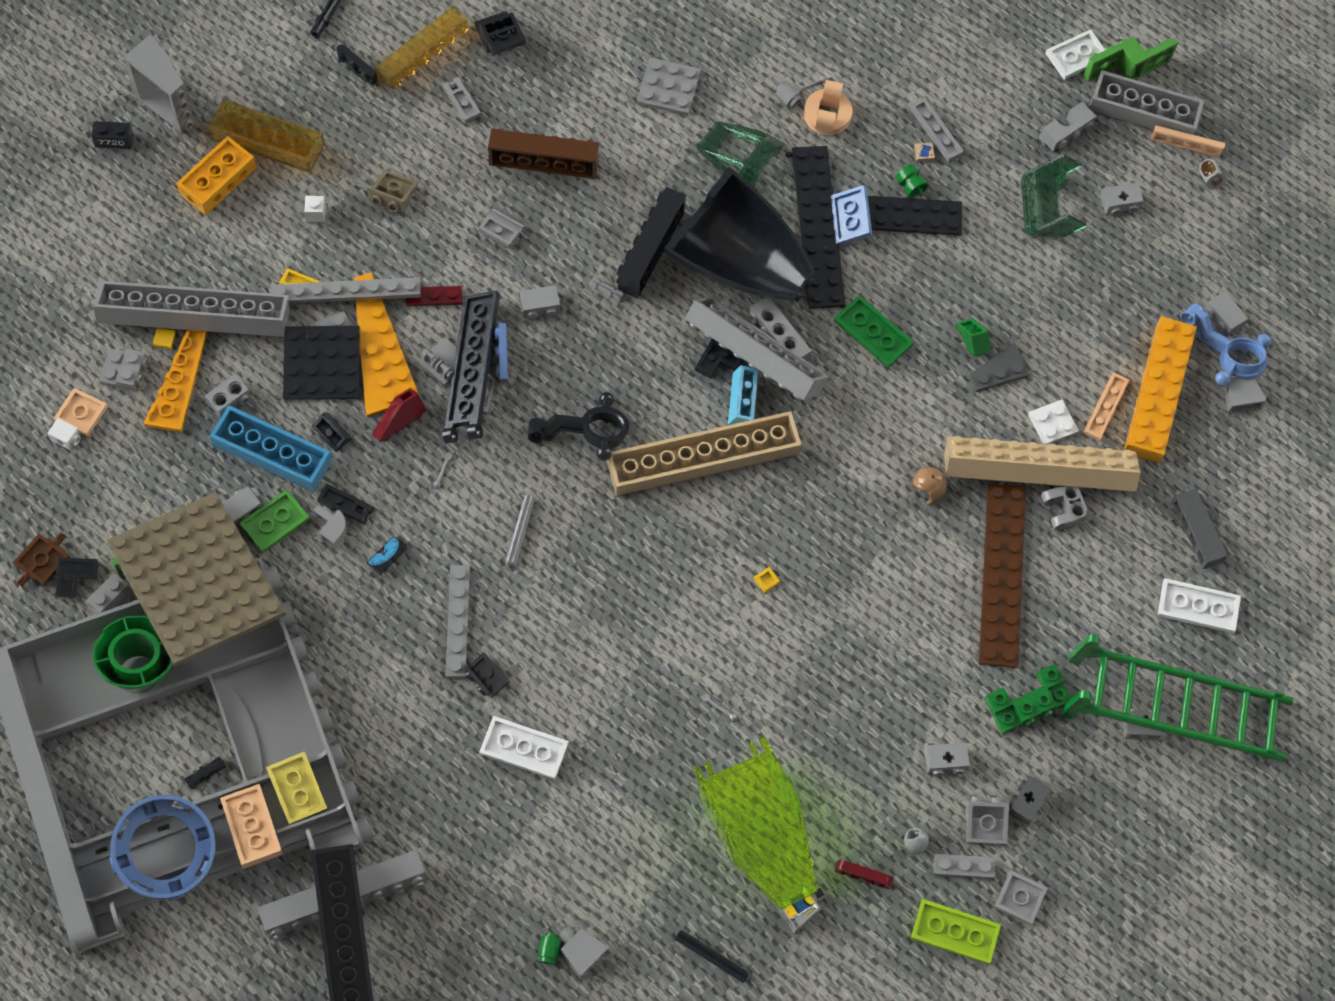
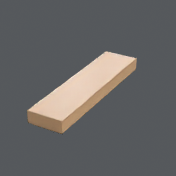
M1155 125L1151 139L1154 141L1216 157L1221 156L1225 147L1223 142Z
M1114 372L1112 373L1083 434L1098 441L1101 440L1130 381L1129 379Z

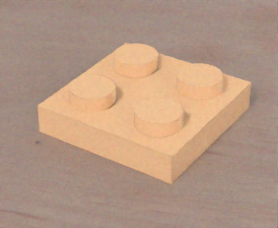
M74 388L55 415L54 420L56 421L59 418L77 427L80 434L88 437L108 408V405Z

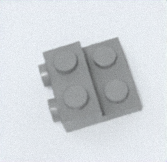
M109 348L98 380L99 384L136 391L137 386H141L143 381L142 371L148 366V358L145 352L127 348L126 351Z
M971 796V800H966V842L1007 844L1009 803L1004 802V798L992 797L991 801H983L984 797Z

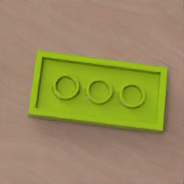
M922 899L910 939L990 965L1001 924Z

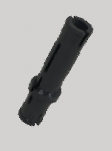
M341 0L328 1L322 13L316 17V23L310 30V34L313 37L320 38L325 27H328L330 24L329 20Z

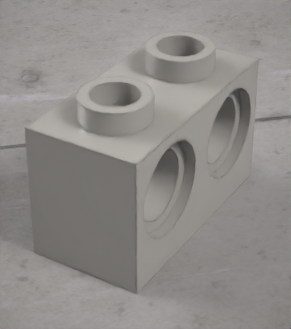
M236 374L205 395L207 404L220 418L228 405L234 408L239 405H245L251 397L248 387ZM237 390L241 391L238 394H233ZM222 401L226 402L223 405H218Z

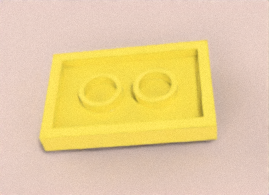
M305 751L266 767L288 824L327 809Z

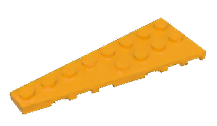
M370 272L354 277V281L374 280ZM382 299L356 300L358 326L361 328L360 354L367 417L385 412L393 399L408 388L418 393Z

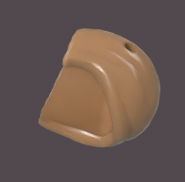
M924 467L917 471L911 485L913 487L915 485L918 489L928 492L930 499L927 501V504L929 505L943 498L947 490V479L939 469Z

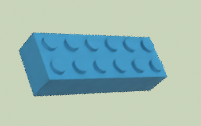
M228 405L210 435L214 447L312 492L316 490L332 462L330 451Z

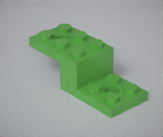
M1134 36L1129 39H1123L1117 45L1109 46L1099 54H1093L1089 58L1083 77L1088 82L1098 77L1101 70L1108 72L1117 68L1123 77L1135 80L1171 62L1178 42L1175 38L1169 41L1165 40L1159 46L1151 47L1144 51Z

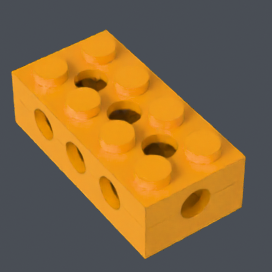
M227 136L176 183L179 195L204 215H207L257 168L255 158Z

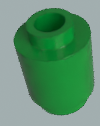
M546 933V936H541L538 951L540 963L555 965L556 960H558L562 940L558 939L557 934Z

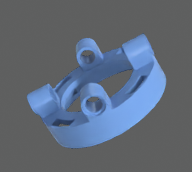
M156 795L145 798L132 805L118 820L111 838L110 865L114 875H118L119 879L130 890L141 896L151 899H169V901L187 895V892L202 881L212 865L215 854L213 828L203 811L184 798L173 795ZM178 801V806L187 810L191 807L194 810L192 815L179 808L172 807L173 802ZM156 816H171L179 819L188 826L195 841V854L190 866L179 876L168 880H155L143 875L135 867L130 856V841L133 833L144 821ZM125 818H126V819L130 820V822H129V824L126 826V828H125V830H124V832H123V834H122V838H121V840H120V839L116 838V836H117V833H120V834H121V831H122L123 827H124L125 824H126V823L124 822V820H125ZM206 856L209 858V860L204 861V864L200 870L202 874L198 877L194 874L198 871L203 861V857ZM135 880V881H136L137 883H139L140 885H142V886H144V887H147V888H150V889H154V890H153L152 893H151V892H147L148 889L143 888V887H141V886L138 885V884H137V886H135V885H133L132 883H133V881Z

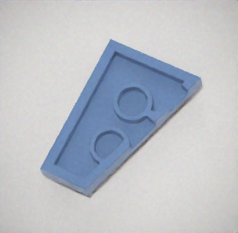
M499 323V328H495V339H499V347H495L496 358H499V365H496V377H500V381H508L506 323Z

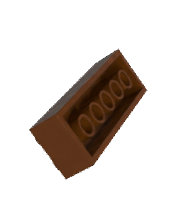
M491 129L488 143L489 165L596 179L599 164V142L545 136L538 133L529 134L521 131Z

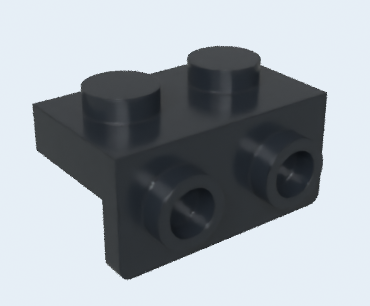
M485 652L470 665L465 664L463 666L466 669L465 675L470 681H476L479 685L477 689L484 697L487 695L493 698L510 683Z

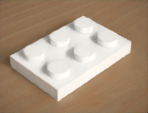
M1088 30L1047 49L1045 54L1065 80L1085 71L1089 58L1095 53L1103 52L1105 48L1092 30Z

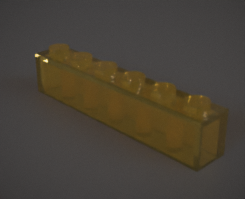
M452 6L375 67L377 78L389 89H392L394 86L398 87L404 78L412 76L419 66L426 65L433 55L437 56L441 52L443 47L451 45L457 36L465 34L468 30V19Z

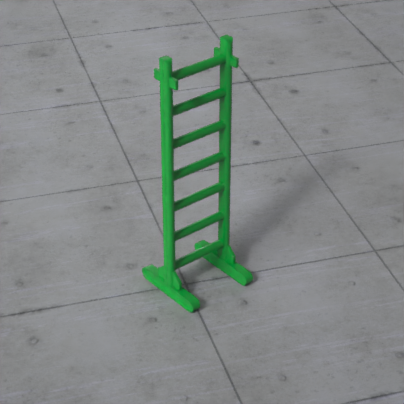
M1093 634L1088 635L1070 653L1069 663L1080 664L1086 657L1100 658L1094 703H1090L1092 693L1081 690L1061 709L1060 717L1072 719L1077 713L1094 714L1258 755L1265 759L1281 762L1287 760V754L1278 752L1273 747L1278 703L1291 706L1293 704V697L1286 696L1278 691L1274 693L1107 651L1099 646L1100 637ZM1108 660L1129 665L1122 712L1102 708ZM1137 667L1157 672L1151 720L1130 715ZM1165 674L1186 679L1179 727L1159 722ZM1194 681L1214 686L1208 734L1187 729ZM1222 689L1242 693L1237 741L1216 736ZM1250 696L1266 699L1270 702L1265 748L1245 744Z

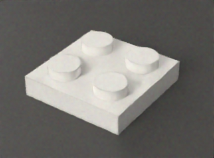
M1063 400L1028 413L1043 444H1051L1079 432Z

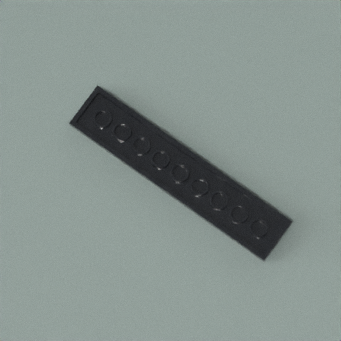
M792 147L801 244L815 271L812 276L814 282L808 289L806 288L808 308L845 307L839 244H836L831 203L833 190L828 147Z

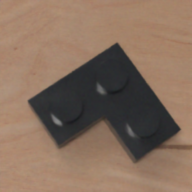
M711 339L697 363L695 371L712 379L720 364L735 371L740 367L744 359L737 358L730 349L721 347L718 341Z
M58 557L55 597L76 598L77 579H97L98 559Z

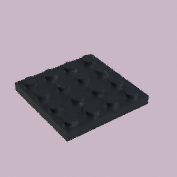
M285 326L283 399H359L360 326Z

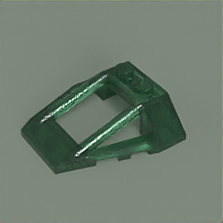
M716 121L699 143L697 149L712 163L721 175H723L727 168L717 159L740 167L739 175L755 187L760 173L773 156H778L786 144L760 130ZM729 134L758 144L745 162L717 151Z

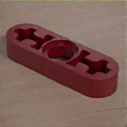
M837 860L834 870L836 873L854 879L861 878L866 880L867 883L885 889H891L894 878L888 874L845 860Z

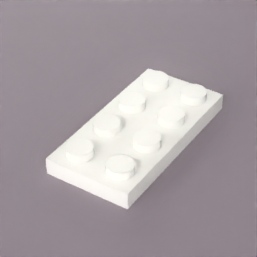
M1164 578L1157 616L1234 634L1237 626L1241 596Z
M493 716L479 754L555 780L569 741Z

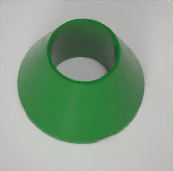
M127 616L110 623L102 630V634L94 643L93 661L100 676L108 683L131 693L150 691L162 680L173 665L147 616ZM144 656L152 659L141 668L128 669L122 667L127 660L133 657Z

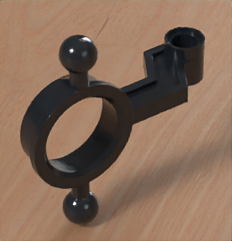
M603 392L599 397V402L602 406L588 410L583 418L554 414L546 422L541 418L531 419L528 425V440L533 443H541L544 440L551 441L562 431L580 433L584 435L588 443L598 448L596 452L598 459L607 461L612 456L611 449L618 447L627 436L629 422L623 413L610 407L614 402L613 395L609 392ZM598 420L608 421L615 424L621 432L613 437H603L594 433L590 429L589 424Z

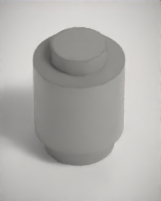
M782 82L777 87L776 95L787 107L794 108V103L798 105L802 101L800 93L790 82Z

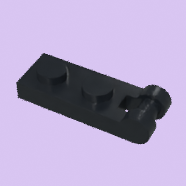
M345 45L337 46L336 50L340 62H346L352 72L356 71L359 73L360 78L365 83L369 82L373 86L378 82L377 72Z
M326 484L317 499L318 503L335 511L340 510L343 515L362 525L366 524L368 515L374 511V507L328 484ZM358 508L362 509L361 514L356 512Z

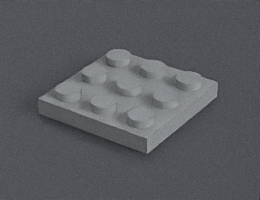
M650 57L637 104L689 115L701 69Z

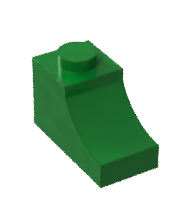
M971 318L956 324V328L961 334L967 350L973 356H982L986 352L991 351L988 330L976 320Z

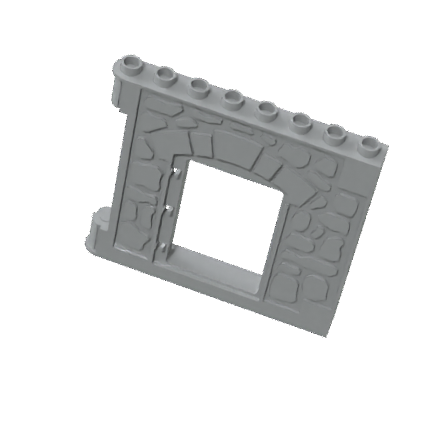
M256 558L255 560L272 590L276 592L284 589L277 568L273 567L265 570L262 558ZM138 600L0 648V714L66 931L77 958L83 957V952L126 937L121 915L163 899H151L141 896L130 890L119 879L118 875H114L109 861V857H111L110 844L114 830L79 843H71L41 747L44 740L201 684L211 683L243 776V782L192 801L206 815L215 835V854L212 865L196 887L244 870L224 808L219 810V807H223L220 798L257 784L261 786L283 853L282 855L310 845L312 850L353 844L354 851L361 849L362 852H365L363 843L374 840L366 816L355 820L350 806L360 803L353 780L344 783L340 780L337 769L347 766L340 743L328 746L324 733L334 730L327 707L315 710L311 697L321 694V690L314 671L303 675L299 662L309 657L302 637L299 636L293 639L289 637L286 627L296 624L289 601L281 603L286 616L176 667L173 664L162 680L153 689L144 693H131L108 683L100 676L93 661L94 643L98 640L106 626L127 616H147ZM144 656L133 657L127 660L122 667L128 669L141 668L152 659ZM305 751L327 809L288 824L266 767ZM180 806L176 807L187 812L189 815H192L194 811L191 807L189 810ZM156 816L144 821L135 830L130 841V856L133 864L143 875L155 880H168L179 876L190 866L195 854V841L192 832L185 823L171 816ZM126 826L123 827L121 834L117 833L116 838L121 840ZM169 826H170L169 829H166V830H163V831H161V832H158V830H161V829H163V828H166V827H169ZM108 849V851L100 853L98 855L96 853ZM203 857V861L198 871L194 875L199 877L202 874L200 870L204 864V861L209 860L208 857ZM135 880L132 883L135 886H137V884L140 885ZM140 885L141 887L148 889L147 892L152 893L154 890Z

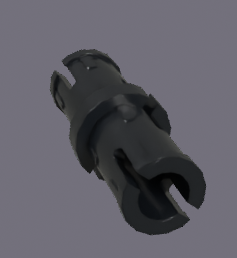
M217 757L205 766H200L199 770L184 778L189 788L193 789L201 782L210 780L211 776L226 767L220 757Z

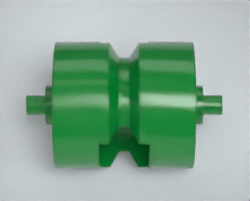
M915 164L901 167V170L895 176L899 184L905 187L904 191L909 198L916 197L915 192L922 196L929 186L925 178L919 175L920 171Z

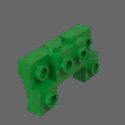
M1056 664L1038 671L1036 676L1042 687L1011 701L1004 687L985 696L984 700L992 712L996 725L1002 735L1023 725L1029 727L1036 723V719L1040 717L1046 719L1054 714L1053 711L1065 706L1072 699L1063 683L1065 680Z

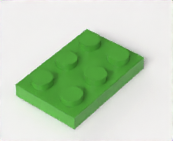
M286 489L239 522V524L260 551L265 553L307 523L310 517Z

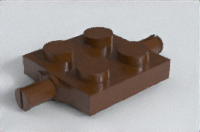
M60 532L54 540H51L39 533L14 560L13 564L23 572V575L16 581L20 587H23L29 579L37 581L44 587L57 573V558H70L69 554L59 546L67 538L66 535Z

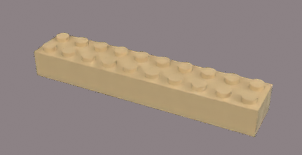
M790 411L613 451L611 458L607 460V465L615 494L619 496L798 455L801 450V441L792 412Z
M947 436L944 452L945 470L948 477L1136 492L1141 473L1137 454L1131 450L1098 449L1093 447H1075L1073 445L1061 446L1037 444L1035 442L1023 443L1018 441H1000L997 439L986 440Z

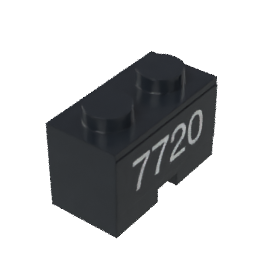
M94 121L91 137L94 146L98 148L117 147L120 149H131L134 133L130 123Z

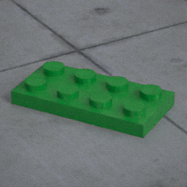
M860 295L834 318V322L887 368L913 346L914 342Z

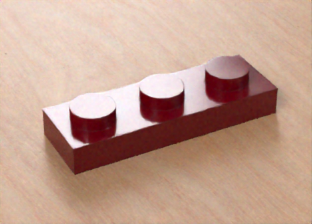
M462 286L421 287V297L406 298V306L462 305Z

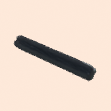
M679 931L676 941L742 983L747 980L749 972L685 931Z

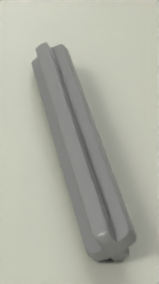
M525 495L506 558V564L509 566H516L535 501L534 496Z

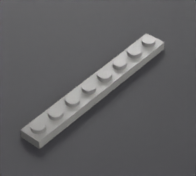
M420 277L274 284L271 285V294L289 295V304L421 297Z

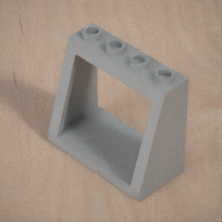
M148 35L123 57L135 96L180 133H183L185 130H190L194 124L184 83L156 39Z

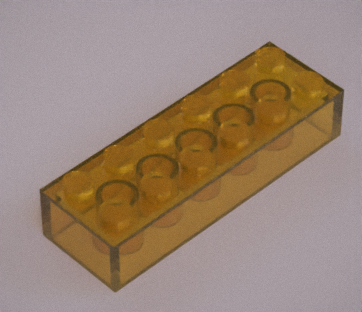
M222 99L208 126L212 140L222 142L229 136L250 153L308 173L312 172L325 145L322 132Z

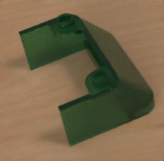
M1062 153L1024 173L1021 185L1024 227L1028 235L1032 237H1065L1087 227L1085 222L1069 214L1059 218L1057 191L1066 186L1068 181L1067 173L1081 167L1080 162Z

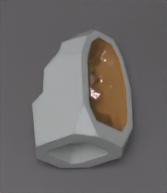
M1206 159L1201 162L1199 172L1211 189H1218L1225 184L1226 177L1215 161Z

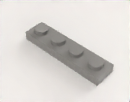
M926 98L910 105V111L947 162L963 155V149Z

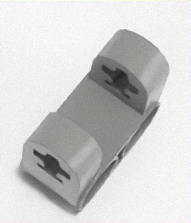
M1063 486L1047 490L1041 494L1045 505L1061 502L1065 514L1051 519L1054 530L1068 528L1083 521L1087 513V507L1078 487ZM1066 494L1072 495L1074 499L1068 498ZM1073 511L1079 512L1080 516L1075 515Z

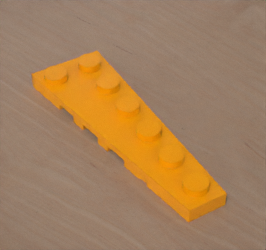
M186 331L178 352L172 361L173 364L165 376L162 388L160 387L155 403L152 404L144 421L145 427L182 433L208 331Z

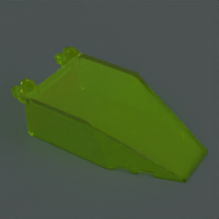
M764 737L759 738V743L764 750L761 754H758L755 744L749 742L748 746L753 755L752 758L716 774L709 761L704 762L705 769L709 774V777L705 779L698 766L693 767L699 785V798L734 866L741 870L752 883H755L762 890V893L779 909H783L817 893L808 831L799 798L769 743Z

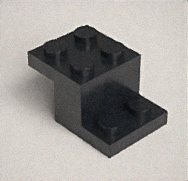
M505 11L474 22L475 29L487 53L491 52L492 55H496L526 44L524 35L513 12L508 14Z

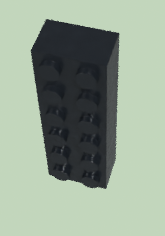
M666 187L664 192L659 193L656 201L658 203L655 207L652 206L648 221H644L642 224L641 234L639 236L636 235L632 250H628L626 253L625 263L621 264L617 270L618 278L616 283L618 284V289L637 299L685 213L686 195L669 187Z

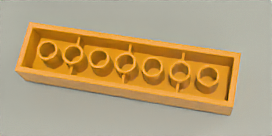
M1163 316L1160 317L1156 325L1124 450L1135 451L1137 457L1160 463L1165 454L1197 326Z

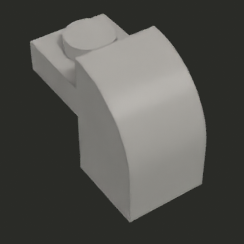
M317 505L313 510L314 516L325 524L318 532L320 539L336 550L347 533L345 518L340 510H337L333 515V512L327 507L322 508Z

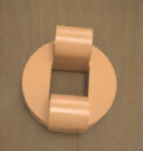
M826 80L824 89L818 90L808 97L805 103L804 118L807 125L815 132L823 135H834L844 131L850 124L853 108L848 97L842 93L843 83ZM820 105L839 109L837 119V113L820 110Z

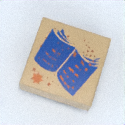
M917 143L914 145L916 162L934 161L933 143Z

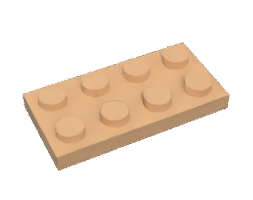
M260 784L220 798L243 869L283 854Z

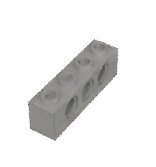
M765 297L750 306L749 319L753 324H757L761 331L783 346L793 347V349L789 350L804 360L810 359L812 350L771 298ZM780 332L783 335H776L775 333Z

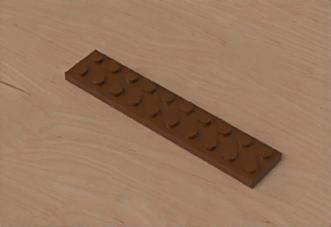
M990 483L987 485L978 662L980 665L1018 668L1026 487Z

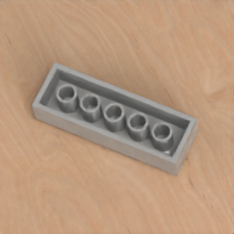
M1101 70L1089 109L1096 113L1153 130L1155 125L1194 135L1204 100Z

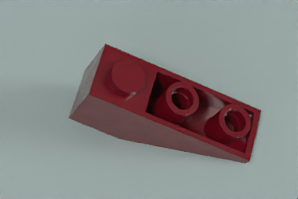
M408 388L393 399L372 433L374 438L381 443L427 412L418 393Z

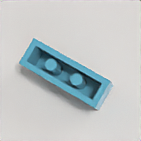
M741 365L733 372L728 425L754 420L758 369Z

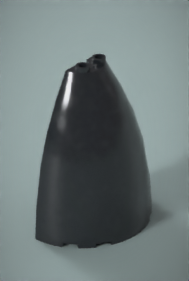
M730 167L726 169L707 193L705 201L688 222H684L664 248L665 254L687 268L721 285L749 294L798 302L804 294L802 292L805 287L808 289L814 282L812 276L815 271L791 228L777 210L752 185Z

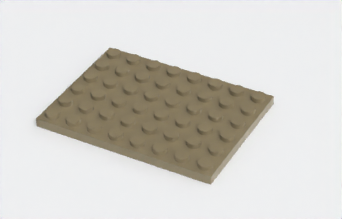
M216 492L107 539L110 550L175 667L286 616L284 608Z

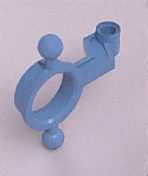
M1196 303L1192 304L1181 314L1182 322L1197 326L1196 333L1199 341L1221 353L1219 360L1225 371H1221L1216 375L1215 380L1218 385H1228L1232 375L1238 378L1251 379L1264 373L1267 366L1265 348L1271 345V337L1269 335L1261 334L1257 337L1256 341L1250 338L1230 340L1213 330L1209 314L1205 312L1201 305ZM1239 349L1247 350L1254 353L1260 362L1253 365L1241 364L1233 360L1229 353Z

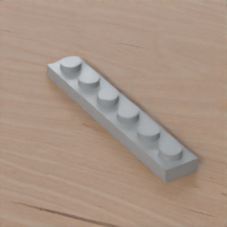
M450 565L446 678H466V669L463 666L466 664L470 565Z

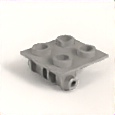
M444 337L432 349H424L422 352L423 357L418 362L445 385L452 379L457 347Z

